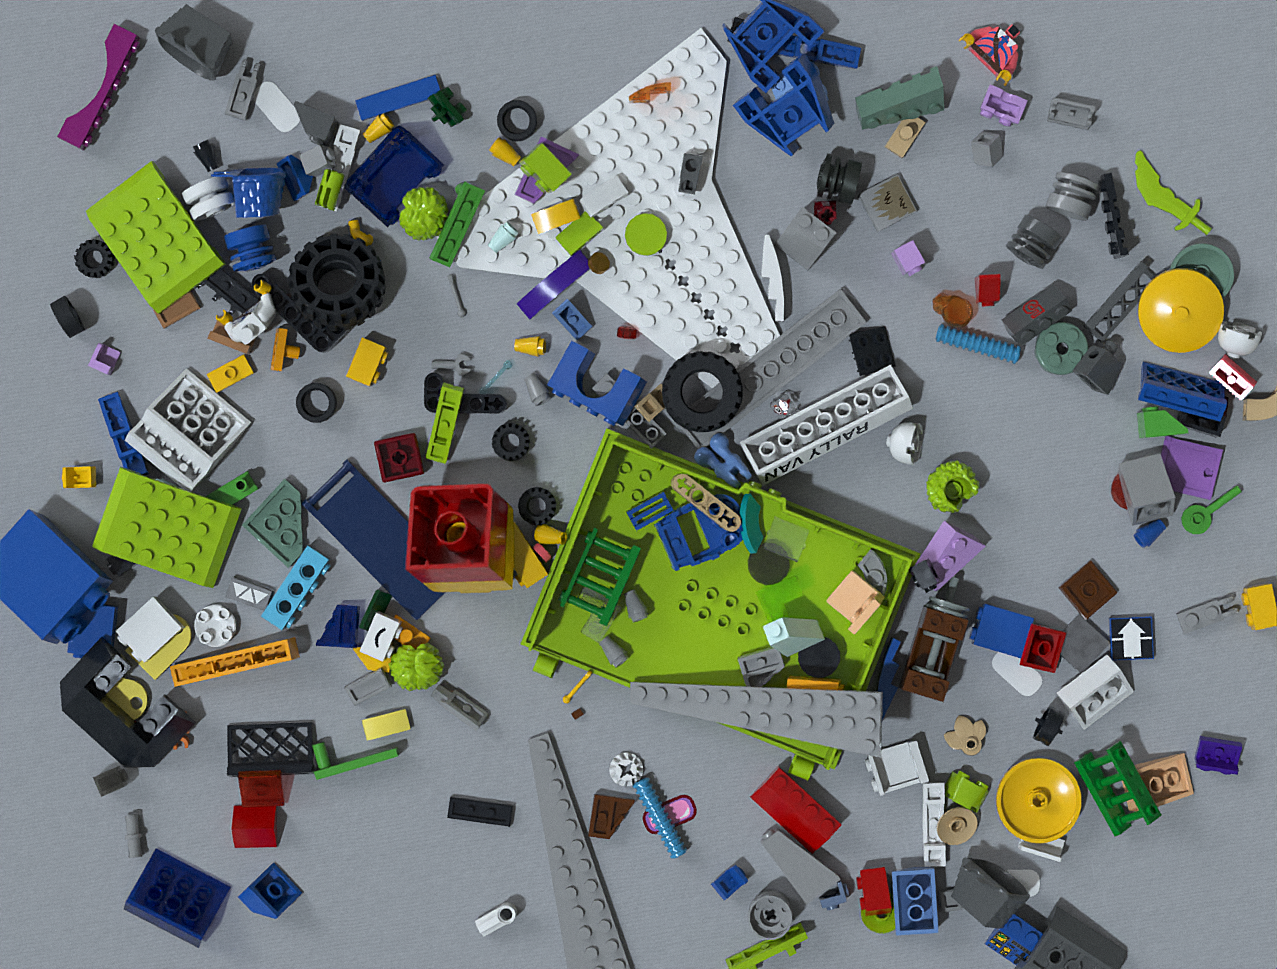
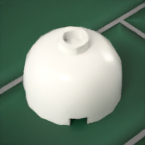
M1223 321L1218 332L1219 345L1228 352V356L1240 358V355L1246 356L1257 349L1262 332L1255 333L1256 328L1246 324L1233 322L1231 326L1227 325V321Z
M905 422L899 424L893 429L892 434L887 436L886 445L890 447L891 455L898 462L915 465L914 462H918L922 449V441H919V434H923L920 423Z

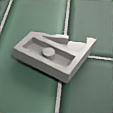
M773 647L738 657L746 686L761 687L770 681L773 675L784 668L781 653Z

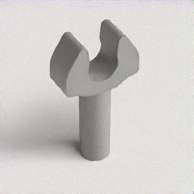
M458 354L454 361H432V369H454L459 376H463L471 372V369L460 368V363L462 361H471V359L464 354Z

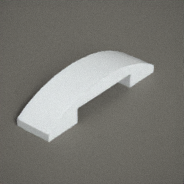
M339 124L333 149L337 167L331 169L345 175L334 210L336 212L347 184L360 135V130Z
M944 782L923 783L922 830L924 867L946 866L945 843L937 834L938 821L944 814Z

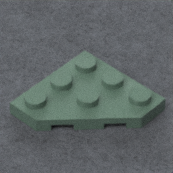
M284 479L242 526L287 568H290L303 553L301 492L287 479Z

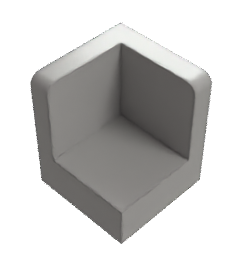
M982 131L971 142L975 164L993 167L1003 157L1001 138L998 134Z

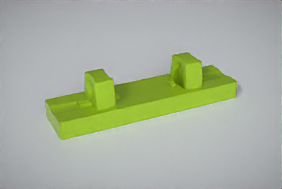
M443 383L426 459L446 464L464 388Z
M800 922L790 927L783 937L775 940H764L725 959L729 969H757L756 964L784 950L787 951L789 957L796 954L794 945L808 939V936Z

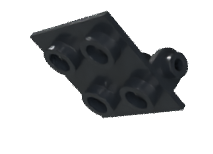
M885 326L849 335V342H851L853 349L852 354L855 357L853 359L856 360L857 372H859L860 376L877 372L889 365L896 367Z

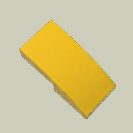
M574 198L531 214L538 234L581 218Z

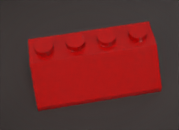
M779 766L773 770L750 796L752 800L811 854L827 842L842 825Z

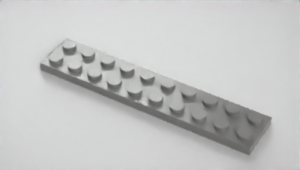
M841 289L736 369L743 385V399L737 414L729 423L715 431L702 433L689 431L682 426L680 428L697 450L701 447H706L710 444V440L715 434L726 432L864 325L866 321ZM718 383L689 407L698 412H707L714 409L722 398L721 383Z

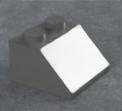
M295 101L294 107L305 133L309 136V140L317 145H329L339 123L334 116Z

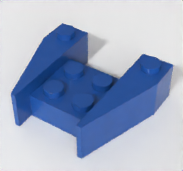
M760 0L761 3L734 32L725 23L722 25L749 78L765 93L780 79L779 73L767 61L793 33L798 35L810 47L824 32L823 27L807 12L780 0Z
M805 53L793 60L781 71L792 85V89L768 104L755 87L733 104V107L746 124L789 156H792L799 149L795 139L817 124H820L824 131L828 132L835 124L818 72Z

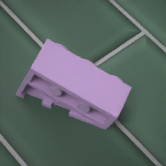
M943 521L916 564L928 558L930 559L941 580L936 583L937 588L933 589L937 592L986 546L974 535Z

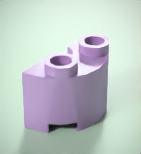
M990 84L980 107V115L989 119L995 117L999 119L1000 124L1010 127L1011 123L1019 124L1028 100L1003 91V89Z

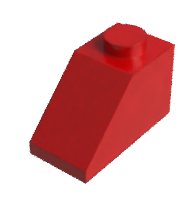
M1000 274L979 275L974 278L976 304L982 303V307L995 306L994 302L1000 301Z

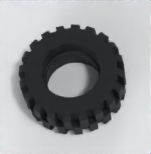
M696 351L686 354L675 361L667 371L662 386V399L669 416L684 429L700 433L715 431L729 423L737 414L743 399V385L735 366L725 357L710 351ZM694 373H710L721 383L723 391L721 401L710 411H695L683 399V385L687 378Z

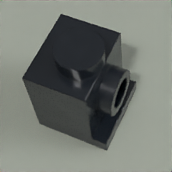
M929 558L910 567L908 573L913 571L914 576L912 578L916 586L921 587L926 593L937 588L936 583L941 581Z

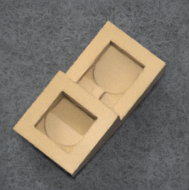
M659 384L634 406L648 422L665 408L662 399V384Z

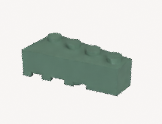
M938 67L931 68L930 73L922 76L920 73L912 75L913 79L901 83L900 80L894 82L886 90L879 88L855 97L856 111L862 130L873 129L877 126L894 124L898 121L915 119L919 116L944 111V88Z

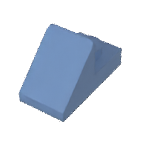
M568 299L552 312L554 317L576 340L581 338L592 327Z

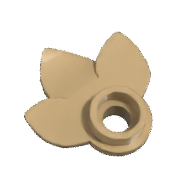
M958 716L954 725L955 731L945 733V741L952 749L962 750L966 755L974 756L981 751V740L986 735L985 724L982 720L972 724L968 718ZM973 741L975 747L969 748L967 743Z

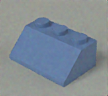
M912 867L892 871L896 935L939 933L934 867Z

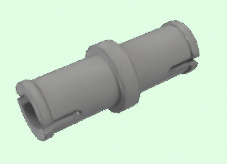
M138 815L125 816L127 831L125 840L127 839L128 857H142L140 842L142 833L139 832Z

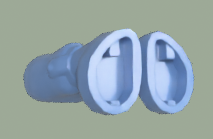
M717 433L711 438L710 447L718 456L725 460V463H721L707 447H701L695 453L694 460L698 465L712 468L718 478L723 479L736 489H739L742 485L738 482L735 475L740 473L747 480L752 477L746 465L741 461L740 456L729 450V440L723 433Z

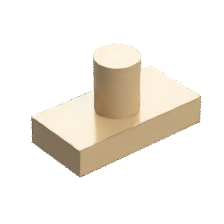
M920 118L902 120L885 145V148L903 158L926 122Z

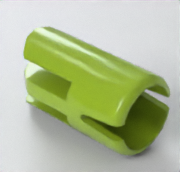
M330 169L324 170L315 205L332 211L335 210L345 177L343 173Z

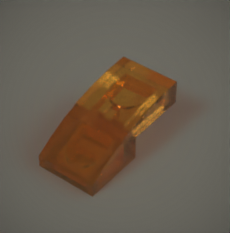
M671 82L642 88L629 96V103H650V94L671 93Z

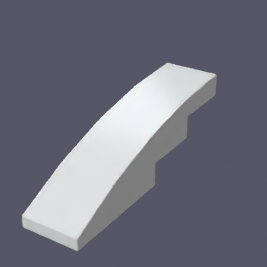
M765 235L761 278L769 279L768 300L776 301L774 322H783L784 294L782 276L770 236Z

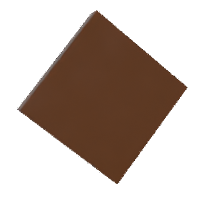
M1091 560L1058 587L1085 620L1118 593Z

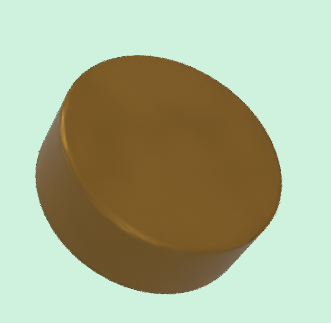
M596 252L588 259V266L592 272L603 274L609 269L610 261L605 254Z

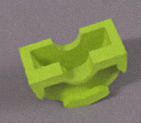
M960 770L958 773L952 771L944 786L945 796L963 807L978 813L989 793V790H987L989 786L979 780L976 784L969 780L970 776Z

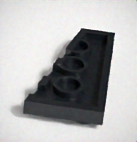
M1107 173L1100 176L1101 180H1098L1099 192H1103L1104 201H1101L1102 211L1107 215L1105 230L1107 234H1110L1111 242L1108 243L1109 253L1113 255L1114 259H1119L1129 255L1128 248H1123L1122 245L1124 244L1125 234L1124 229L1118 226L1121 215L1118 206L1114 207V202H1117L1112 173Z

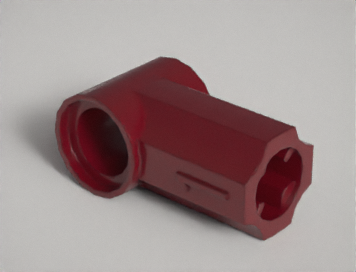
M814 201V216L824 224L830 225L837 216L836 201Z

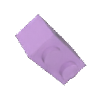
M913 240L891 253L902 275L908 273L910 277L922 270L921 266L925 263Z

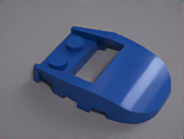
M724 494L713 495L740 517V507L732 497ZM691 503L677 508L654 524L671 562V567L675 571L680 570V567L687 565L695 566L702 562L719 558V555L733 549L743 540L741 531H743L742 524L736 531H726ZM712 503L709 506L710 514L716 515L719 512V505L717 503ZM692 510L696 514L709 545L708 549L693 556L677 521V517ZM724 514L720 517L728 522L727 527L729 525L734 526V517L728 518Z

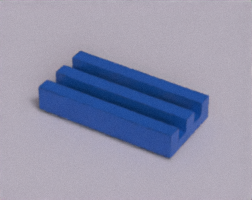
M662 491L627 510L626 513L637 531L672 512L673 508ZM660 498L663 499L661 503L633 517V513ZM666 505V509L637 524L636 521Z

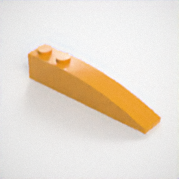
M293 637L170 666L174 687L290 661L300 658L296 638Z

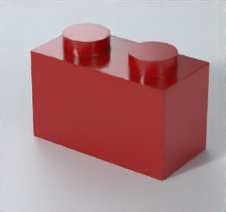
M885 867L860 870V877H856L857 889H862L863 897L859 898L860 909L865 910L866 916L891 913Z

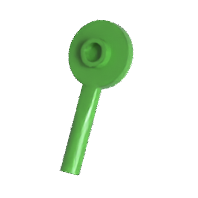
M1235 486L1206 508L1201 505L1187 507L1182 513V526L1191 534L1204 533L1211 525V514L1242 492L1241 489Z

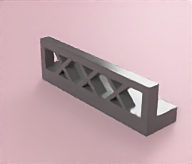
M1143 262L1138 263L1083 325L1100 342L1103 343L1139 302L1142 292L1138 295V290L1145 287H1138V278L1143 273L1151 280L1155 277ZM1128 290H1135V300L1124 303V294ZM1124 305H1129L1128 308L1124 311ZM1114 306H1121L1119 318H1110V310ZM1107 321V331L1101 336L1094 328L1099 322ZM1110 321H1115L1110 327Z

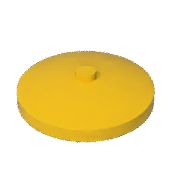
M1175 268L1160 273L1146 285L1139 299L1138 317L1143 332L1152 343L1166 351L1186 353L1205 346L1215 337L1223 322L1224 304L1219 289L1206 275L1193 269Z
M1030 758L1015 764L1004 774L996 792V808L1000 820L1013 835L1031 843H1048L1064 836L1076 823L1081 810V792L1076 779L1063 765L1046 758Z

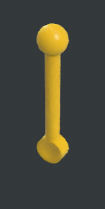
M589 670L573 690L563 697L565 704L570 703L571 697L593 672Z

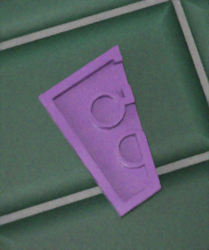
M540 137L537 143H543L566 168L579 156V154L543 137ZM523 174L514 195L534 204L542 196L543 192L535 185L537 181L532 176L527 177Z

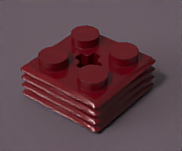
M415 433L374 442L382 482L386 483L424 474ZM397 452L405 455V459H402L401 464L398 461H394Z

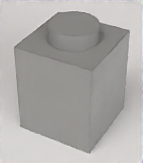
M318 145L299 155L306 175L317 177L323 174L325 169L331 170L337 167L335 153L327 146Z

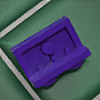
M1200 736L1194 757L1196 768L1203 771H1217L1225 775H1237L1242 743Z

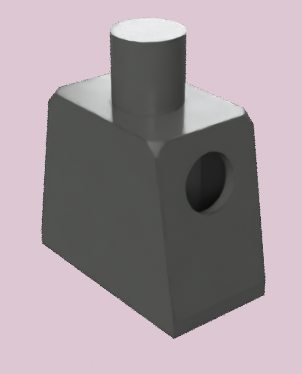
M1109 340L1104 348L1091 346L1074 367L1073 372L1092 390L1109 395L1121 368V362L1114 357L1119 346Z

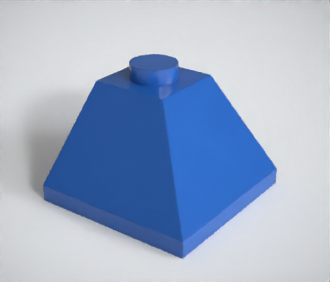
M273 862L238 898L251 912L277 919L302 892Z

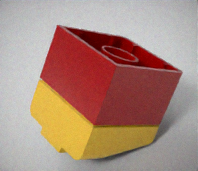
M488 484L415 487L410 494L406 570L434 592L489 593L491 591L512 590L514 572V518L512 506Z

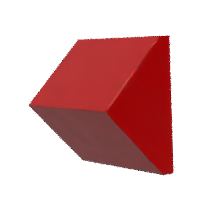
M1035 623L1031 624L1019 665L1055 673L1066 632Z
M234 805L231 828L234 848L277 847L276 805Z

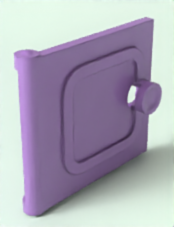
M1165 436L1161 457L1173 491L1211 500L1223 450Z

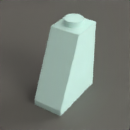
M780 618L763 626L770 646L786 657L825 640L817 620Z

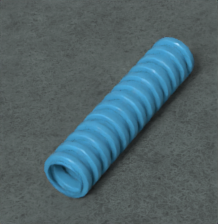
M944 324L939 325L935 339L938 343L943 341V344L949 343V346L955 345L956 348L960 346L963 350L967 348L968 351L974 350V353L981 352V355L985 353L988 357L992 355L995 359L999 357L1000 360L1006 359V362L1012 361L1013 364H1016L1021 352L1019 345L1015 347L1012 343L1008 345V342L1001 343V340L995 341L994 338L990 340L987 336L983 338L982 335L976 336V333L969 334V331L965 333L962 329L958 331L955 327L951 329L950 326L944 327Z
M645 777L634 783L632 787L636 788V794L640 795L639 800H642V805L646 806L645 811L649 812V818L653 819L651 822L652 824L655 823L656 826L654 828L658 829V835L662 836L661 841H664V846L668 847L667 852L671 853V859H675L686 853L687 848L683 846L684 842L680 841L681 836L677 835L678 831L674 830L675 825L671 824L672 820L668 818V812L665 813L664 810L666 808L662 807V801L658 800L659 795L655 794L656 790L652 788L653 784L649 783L650 778Z

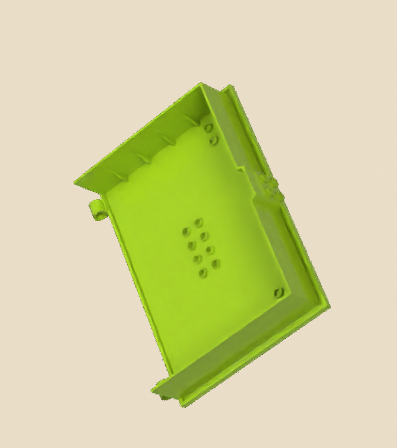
M606 428L566 528L567 541L564 545L560 544L521 645L528 647L530 652L532 649L540 652L532 671L549 678H553L559 660L586 671L590 670L596 675L629 688L630 682L746 686L738 657L772 647L769 644L763 626L780 618L812 619L818 621L823 636L834 641L840 651V663L837 669L831 675L824 678L841 679V684L845 685L844 690L866 691L912 577L908 570L917 563L921 553L790 502L786 498L781 497V492L769 488L768 492L762 490L761 484L751 480L749 483L738 481L742 486L736 489L723 479L718 478L713 470L658 448H650L643 442ZM681 473L691 477L712 495L724 494L732 497L739 507H741L744 494H751L761 506L759 526L764 538L757 553L750 554L742 540L733 549L719 555V558L708 560L695 566L687 565L680 567V570L675 571L671 567V562L654 526L655 523L670 513L636 531L626 511L662 491L665 493L673 511L689 504L690 502L674 491L671 486L672 478L676 474ZM685 478L683 480H677V482L679 483L678 488L684 487L689 491L692 487H694L693 484L691 487H688L684 483ZM696 490L692 496L693 500L703 499V493L700 490ZM660 498L632 514L633 517L661 503L663 499ZM666 505L636 521L637 524L666 509ZM694 510L677 517L692 556L708 549L709 545ZM594 528L599 530L597 537L622 548L632 549L633 545L641 548V552L607 627L599 624L600 619L597 618V615L568 602L565 608L560 607L561 602L558 601L562 590H567L587 543L584 542L588 531L593 532ZM594 544L588 556L617 569L619 567L623 568L626 563L622 556ZM872 548L882 560L886 570L887 588L885 598L854 635L848 630L851 622L828 604L826 600L852 570L865 580L864 573L858 567V564ZM585 563L579 574L608 588H614L618 581L614 579V576ZM575 583L571 595L600 608L602 606L606 607L609 601L605 595ZM635 589L648 609V617L633 623L632 619H629L623 594ZM607 636L626 650V654L629 657L617 668L614 665H610L602 647L599 645ZM798 652L788 657L781 653L784 668L773 675L771 680L761 687L787 688L789 676H812L807 675L801 669L798 662ZM719 723L794 753L788 773L807 781L811 776L815 762L823 765L826 770L830 768L835 770L842 753V749Z

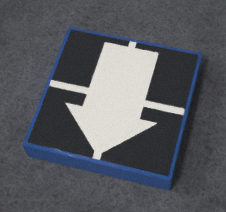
M1151 616L1109 618L1110 658L1112 661L1154 659Z

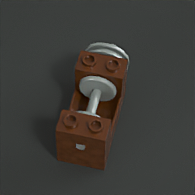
M951 578L944 600L929 596V599L933 600L932 604L927 603V607L923 606L898 686L902 690L944 702L950 683L947 681L958 642L959 640L963 641L969 621L966 620L968 616L964 615V612L970 611V608L952 603L959 578Z

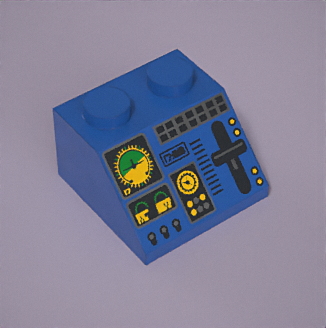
M1013 914L1004 928H994L984 944L1017 966L1020 959L1027 960L1044 933L1018 915Z

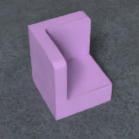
M98 343L88 366L111 375L121 353L102 343Z

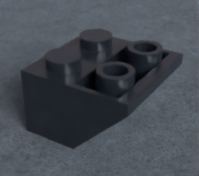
M1225 396L1227 406L1221 421L1182 411L1179 412L1177 420L1189 430L1215 438L1221 437L1227 417L1229 397Z

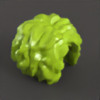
M431 187L413 188L408 191L402 201L405 209L400 212L399 223L401 227L405 229L407 235L412 236L414 240L418 241L421 239H433L435 236H439L448 218L447 213L449 211L444 196Z
M958 460L950 461L946 464H940V467H937L935 472L929 474L926 482V494L929 496L928 501L931 502L933 509H939L944 513L959 512L962 507V499H970L977 495L979 492V481L976 480V474L973 473L970 466L960 463Z
M430 643L420 644L416 649L411 645H402L392 655V662L388 663L394 681L402 689L406 688L408 691L416 689L427 690L429 687H432V685L440 681L439 676L442 675L444 668L442 657L439 656V650Z

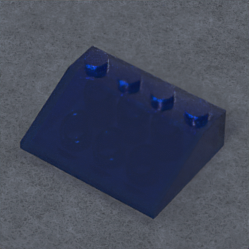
M155 849L128 896L124 910L199 948L231 887Z

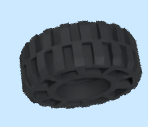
M333 233L327 237H317L316 241L312 243L308 242L304 245L303 251H298L295 255V262H292L289 268L288 284L297 311L302 313L303 318L309 323L313 321L316 327L321 329L328 327L331 331H337V328L348 330L351 329V326L356 324L360 326L365 323L367 317L371 318L376 313L375 308L381 306L383 302L382 296L386 291L382 263L380 258L376 256L375 250L371 246H366L364 240L360 238L353 239L352 235L349 234L338 236V233ZM335 269L348 270L356 275L357 280L354 286L349 291L340 295L326 294L320 291L317 286L323 275Z

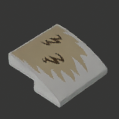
M898 174L858 194L877 232L917 212Z

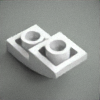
M615 176L585 195L579 202L590 218L607 210L611 204L626 197L629 192L620 179Z

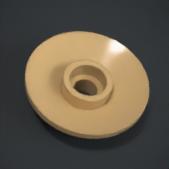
M965 807L950 809L939 819L937 834L946 844H962L974 835L977 829V818L971 810Z

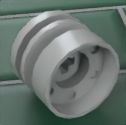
M1057 172L1055 178L1060 182H1054L1052 186L1059 190L1060 194L1050 193L1045 207L1063 216L1087 221L1092 206L1084 202V200H1094L1096 196L1089 191L1097 192L1099 185L1078 174Z
M766 890L759 893L752 900L748 911V923L751 930L758 937L765 940L778 939L789 931L792 924L793 907L790 900L783 893L776 890ZM774 909L775 916L767 917L768 912L766 910L771 911Z

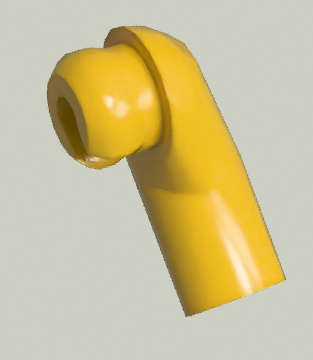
M359 220L348 221L350 235H352L353 239L360 238L364 240L366 246L373 244V236L360 231Z

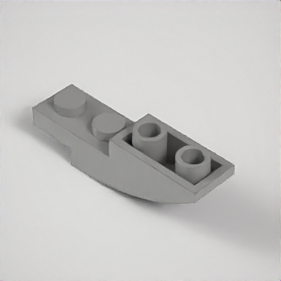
M606 373L592 389L600 397H603L611 391L615 381ZM633 407L625 422L650 448H653L667 434L653 419L648 422L635 407Z

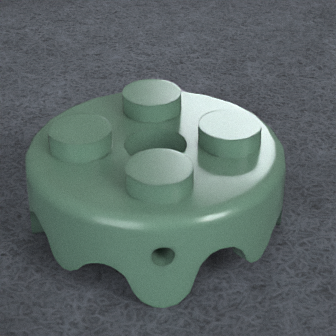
M1057 322L1051 324L1048 329L1043 330L1037 335L1034 354L1044 371L1056 375H1067L1073 373L1074 367L1087 352V338L1077 326L1067 322ZM1060 342L1065 343L1068 347L1064 355L1059 354L1056 350V346Z

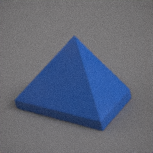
M288 155L276 163L278 168L286 171L285 183L293 201H297L309 193L313 176L306 175L301 160L293 155Z

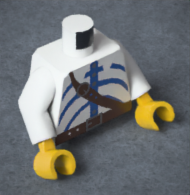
M260 280V286L258 284L254 285V290L262 294L261 299L234 321L233 317L225 310H223L224 315L222 318L216 315V319L224 325L226 332L234 342L248 344L268 328L277 314L272 297L268 294L271 286L263 280Z

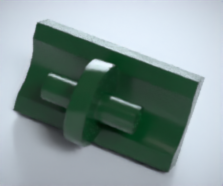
M449 87L431 94L427 99L433 105L430 108L435 114L431 118L432 121L435 122L439 119L443 124L448 123L450 127H453L464 120L463 115L467 109L460 102L454 106L449 100L454 94Z

